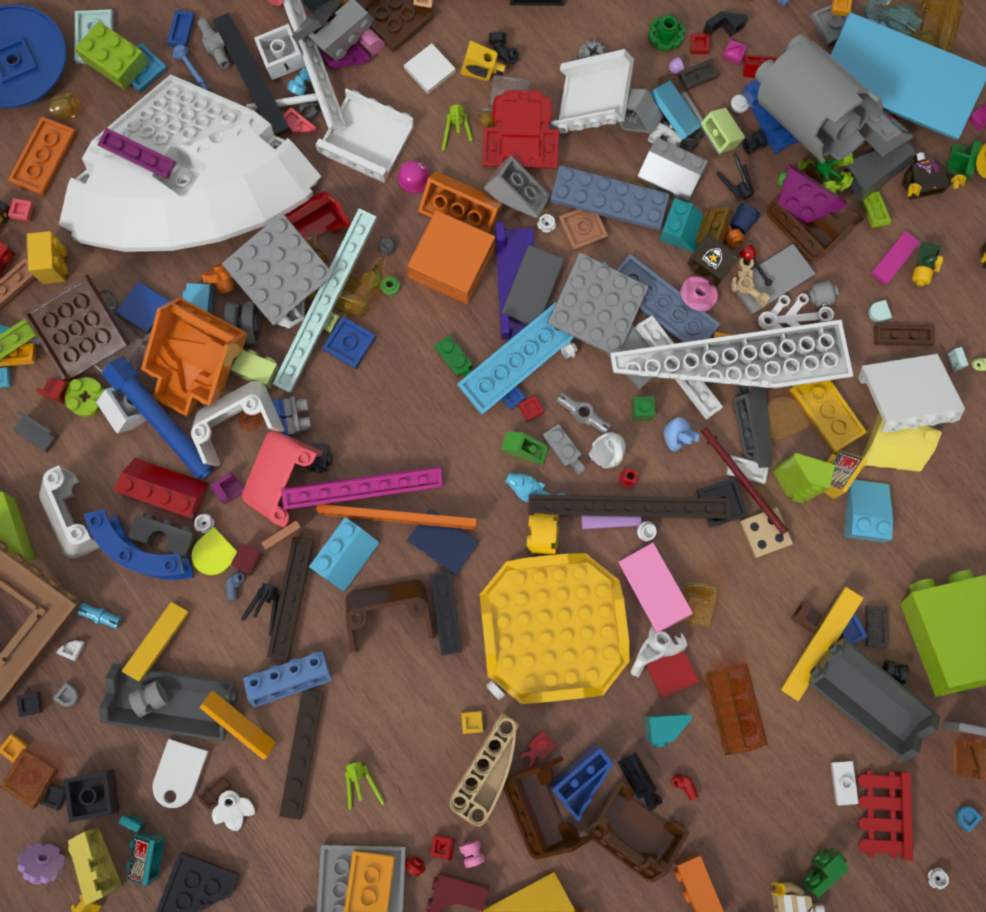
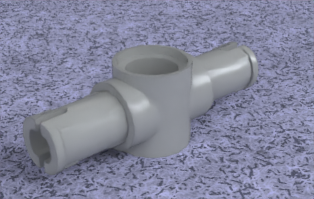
M206 18L200 19L198 26L203 34V39L201 40L207 53L215 57L221 69H226L230 66V63L224 53V48L226 47L219 32H215L211 28Z
M564 392L560 394L556 403L568 409L570 414L580 424L592 425L602 433H606L612 425L599 417L598 413L593 410L589 403H582L579 400L575 401ZM584 409L589 415L582 417L579 414V410Z

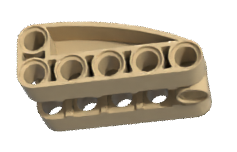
M503 713L495 722L492 730L453 790L450 799L451 810L478 827L487 821L495 807L507 779L513 758L516 730L520 724ZM492 740H498L500 746L498 749L492 750L489 748V743ZM480 759H487L489 761L488 765L484 768L479 767L477 762ZM473 777L477 780V783L470 786L466 783V780ZM456 797H463L465 802L458 804L454 799Z

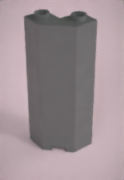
M845 638L838 642H833L821 660L810 670L809 674L811 676L808 681L810 686L903 762L918 755L922 739L938 730L940 716Z
M114 663L105 677L107 693L99 707L100 723L224 741L226 734L230 733L199 707L212 690L233 706L238 697V691H235V682L150 669L141 683L122 672L125 665ZM158 680L167 694L168 704L157 710L152 708L151 713L141 718L138 717L130 704L129 693L139 688L144 690L145 685Z

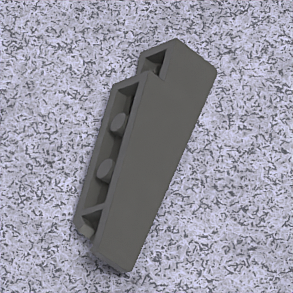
M736 385L739 397L733 398L744 456L748 459H753L758 463L759 468L772 467L766 388Z

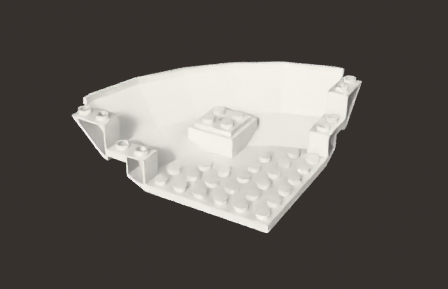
M170 74L107 127L177 162L169 179L166 180L99 147L97 144L104 132L102 131L91 141L82 157L87 170L76 179L71 177L68 183L59 225L67 229V231H71L73 240L79 243L123 252L173 251L221 242L266 226L281 212L285 215L307 202L313 196V191L310 188L317 184L321 175L288 138L284 140L275 136L271 124L254 110Z

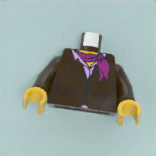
M922 152L914 155V164L905 172L901 183L902 187L908 192L909 200L942 194L951 184L954 189L959 188V184L965 186L966 177L961 174L954 175L950 173L937 159L927 161L925 154Z

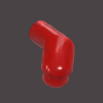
M676 774L672 777V786L684 789L689 800L699 797L690 777Z

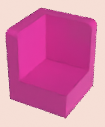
M986 103L971 113L968 118L978 132L986 128Z

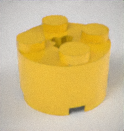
M540 513L529 515L531 535L527 536V547L531 553L556 555L559 527H557L559 515Z

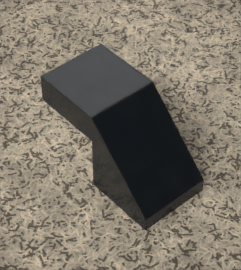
M720 11L706 21L703 32L711 35L722 27L732 37L745 28L749 17L745 14Z

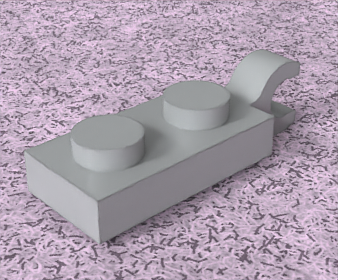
M559 424L543 434L542 437L564 467L571 465L577 475L585 471L584 465L578 460L581 457V453Z

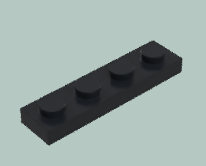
M448 571L430 574L441 655L462 653L451 573Z

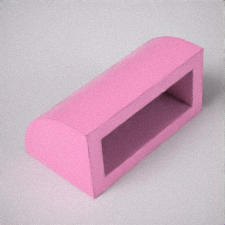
M370 27L363 31L357 41L371 57L385 47V42Z

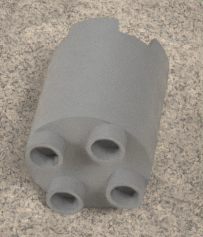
M804 34L793 38L787 46L786 52L775 62L773 60L765 61L755 74V79L761 83L758 91L759 104L821 163L826 161L823 158L824 156L832 155L840 161L856 150L865 141L859 130L863 127L869 116L872 115L878 119L882 114V101L814 41H810Z

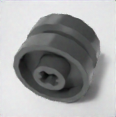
M228 301L225 306L224 321L248 333L245 341L246 344H258L260 338V313L257 305L253 301H246L243 306L239 301Z

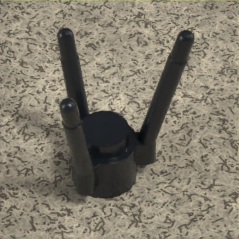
M734 152L733 156L743 180L737 185L738 189L736 190L720 172L716 174L733 192L735 198L740 197L741 200H745L753 196L755 191L746 166L741 165L737 153Z
M263 583L241 620L244 621L258 599L260 601L253 614L254 618L257 617L264 602L271 603V600H273L269 626V636H272L277 602L280 595L276 594L278 588Z

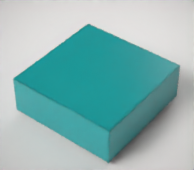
M131 814L122 816L118 823L136 833L142 831L146 825L145 821Z

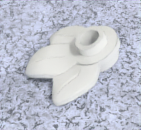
M226 790L219 796L218 805L212 812V818L215 824L225 822L229 829L239 831L243 823V816L254 815L255 808L248 798L239 797L238 793L233 790ZM231 799L233 803L227 804L225 800Z

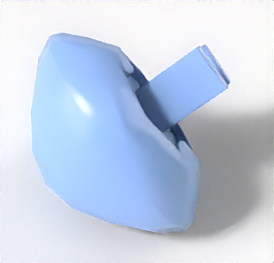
M680 417L672 419L663 431L667 447L673 452L684 447L686 443L692 444V440L695 442L699 441L700 434L694 432L691 425Z

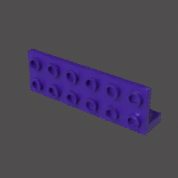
M496 222L501 340H510L527 325L510 319L508 314L501 313L528 245L534 247V231L532 228L504 229V222Z

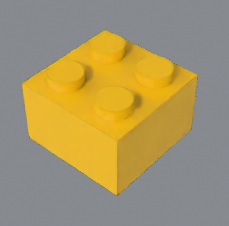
M51 231L28 233V271L42 284L66 282V275L68 274V267L65 263V257L67 256L66 246Z

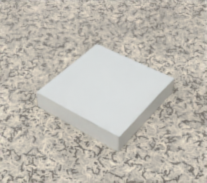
M432 43L404 64V69L427 94L456 73V68Z

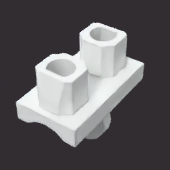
M665 121L663 124L659 122L654 132L650 133L648 141L654 143L656 137L677 147H680L682 139L672 125Z

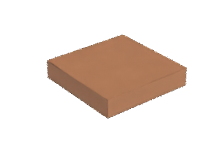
M577 209L558 217L573 252L608 239L605 227L597 214Z
M296 520L261 544L265 550H269L301 530L303 526Z

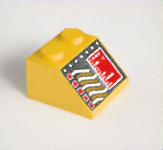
M839 451L836 454L832 453L826 462L836 466L830 489L824 493L833 499L846 493L867 460L844 451Z

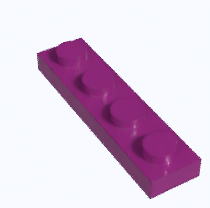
M105 128L97 144L99 147L166 180L169 179L177 163L108 128Z

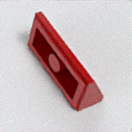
M744 55L743 77L755 78L756 71L765 61L773 60L775 62L778 58Z

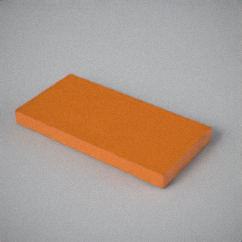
M41 116L8 181L13 185L45 196L77 134L76 129Z

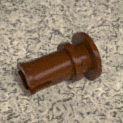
M222 776L209 790L206 789L203 795L198 793L197 797L204 807L212 810L210 805L213 802L216 803L217 798L230 788L231 785Z

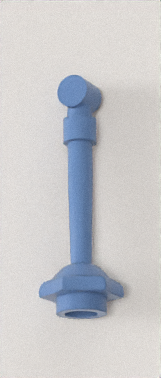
M184 45L176 46L173 50V58L183 59L198 85L210 91V86L205 84L204 79L187 58L189 48Z

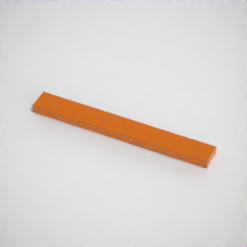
M324 504L317 505L316 507L317 513L321 516L471 530L478 529V521L475 518Z

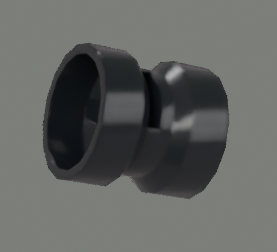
M758 130L751 136H745L742 146L745 152L751 155L757 149L767 147L768 140L762 130Z
M886 660L882 666V669L901 685L906 683L909 676L908 665H897L894 661Z

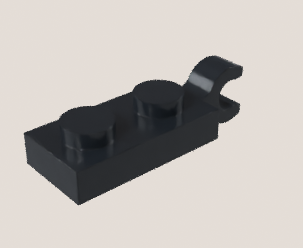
M635 752L621 758L618 764L637 798H643L650 811L656 809L657 805L663 802L661 797L654 793L657 788L638 754Z

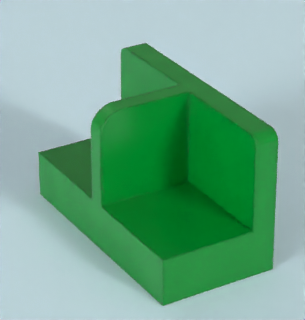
M974 140L969 147L954 143L951 147L946 169L954 175H964L966 183L974 174L982 142Z

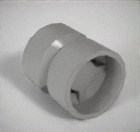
M158 680L145 685L144 690L139 688L129 693L132 709L140 718L151 713L152 708L157 710L168 704L167 694Z

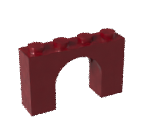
M441 872L439 877L435 876L432 890H435L433 899L429 898L426 911L441 912L447 906L454 904L483 911L490 886Z

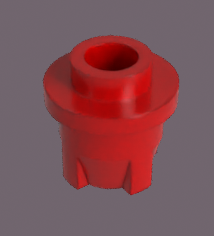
M631 468L622 470L619 475V482L625 488H632L639 481L638 472ZM627 475L631 476L632 480L628 479Z

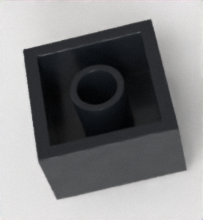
M114 769L64 779L69 823L119 812Z

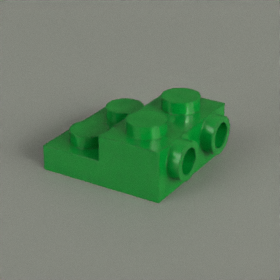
M833 848L825 849L824 851L820 850L813 856L814 860L810 864L816 870L807 873L803 878L804 881L801 883L807 892L817 898L822 896L850 869L845 864L847 859Z

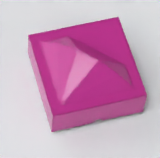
M730 39L723 58L740 64L747 46Z

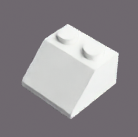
M113 387L105 389L96 402L116 434L132 430L147 421L121 390L116 392Z

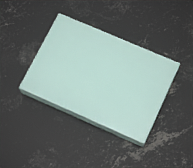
M113 10L75 11V47L98 21L114 31ZM74 49L75 63L87 64L81 60L80 56Z

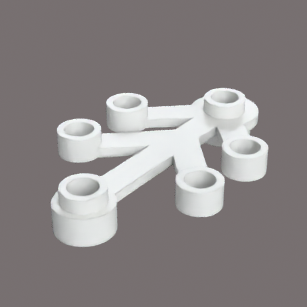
M802 293L796 298L795 304L786 315L777 316L782 308L787 307L790 303V298L782 295L771 312L766 311L759 316L758 324L764 330L783 328L779 324H787L789 327L800 326L798 322H828L833 319L834 312L830 307H822L816 313L796 314L809 301L808 295ZM800 297L805 299L804 303L800 301ZM781 299L786 300V304H782ZM821 314H825L827 319H823ZM769 319L770 324H766L764 320Z

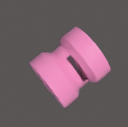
M479 839L459 846L461 853L465 857L464 864L466 868L485 862L484 854L480 852L481 845Z

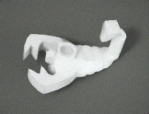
M652 625L647 635V640L643 643L631 669V674L639 678L644 673V666L648 663L658 660L663 656L676 655L685 650L687 641L684 635L680 632L679 638L675 636L672 641L670 636L665 633L667 629L656 633Z

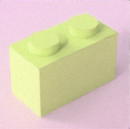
M727 108L711 111L701 122L702 127L719 153L735 149L745 139V136Z
M250 349L247 351L242 350V353L237 356L231 371L234 375L250 382H261L270 390L279 371L276 361L270 357L261 358L257 352Z

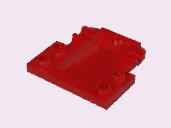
M504 90V94L496 96L492 106L494 128H484L482 166L498 167L507 158L512 156L523 168L557 169L559 130L549 129L553 110L551 99L542 95V91Z

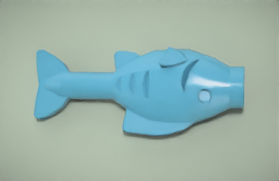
M510 472L506 478L505 483L509 484L516 495L525 502L529 503V494L552 495L543 490L545 484L537 482L536 479L527 474H513Z

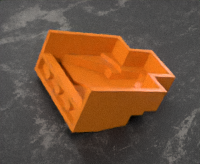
M180 297L157 308L141 370L150 376L158 378L153 397L162 405L168 406L185 416H188L197 409L199 401L208 406L220 399L222 390L225 388L234 358L242 353L248 333Z

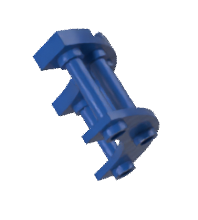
M106 509L84 514L86 524L95 542L104 553L118 564L132 571L158 579L185 580L195 578L191 558L181 559L180 553L168 555L146 553L132 543L122 526L120 516L108 517Z

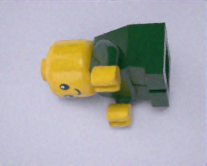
M921 242L917 266L914 268L912 281L917 286L923 287L930 284L934 272H940L943 257L938 256L941 245Z

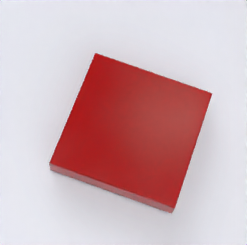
M684 650L673 656H663L646 665L661 699L699 682Z

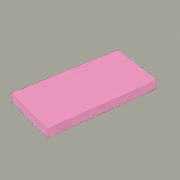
M654 543L618 562L656 633L693 614Z

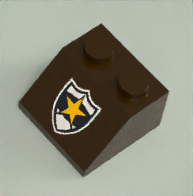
M707 233L691 255L687 264L692 271L703 275L710 284L718 286L731 270L739 255Z

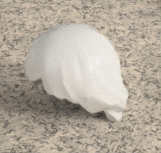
M603 433L592 443L589 456L591 460L603 468L615 467L623 460L626 450L625 441L617 433Z

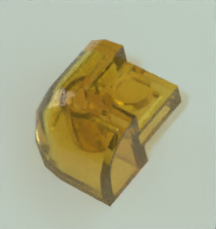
M696 581L683 584L679 589L693 614L681 620V622L710 628L714 611L717 607L719 587Z

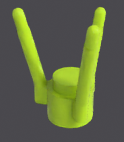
M456 104L450 107V114L447 115L442 151L446 149L451 122L456 125L457 133H460V124L464 122L469 141H473L467 114H464V107L462 105Z
M362 761L347 765L345 776L348 809H352L351 781L355 783L359 801L363 799L359 780L364 778L363 774H365L381 805H384L385 802L368 772L367 765L363 766Z

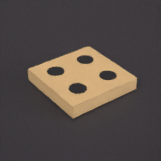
M778 507L772 509L784 524ZM764 512L740 521L754 558L793 544L788 531L782 535Z

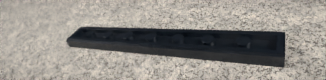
M229 12L212 20L262 117L271 124L274 135L278 137L290 131Z

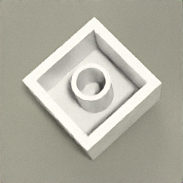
M289 24L254 38L272 80L306 67L298 45L292 38L293 33Z

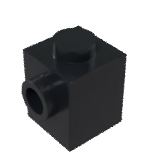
M308 443V445L324 453L322 456L316 457L311 465L306 466L311 473L318 474L322 473V471H328V465H332V454H330L329 445Z

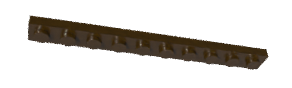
M529 494L528 515L540 513L583 517L730 519V498Z

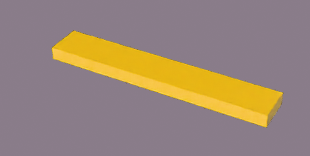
M847 587L843 588L781 686V691L799 702L809 686L810 670L825 655L829 646L838 640L864 599Z

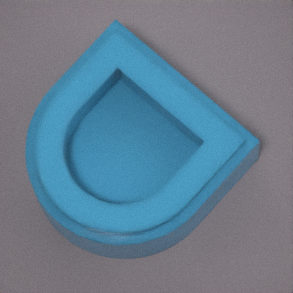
M961 806L955 813L957 823L969 833L983 818L974 808L969 806Z

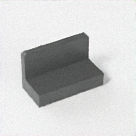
M19 410L17 414L22 418L13 430L48 452L59 435Z

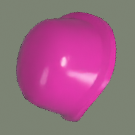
M408 161L401 166L397 179L399 185L405 191L420 193L425 190L430 173L428 167L423 162Z

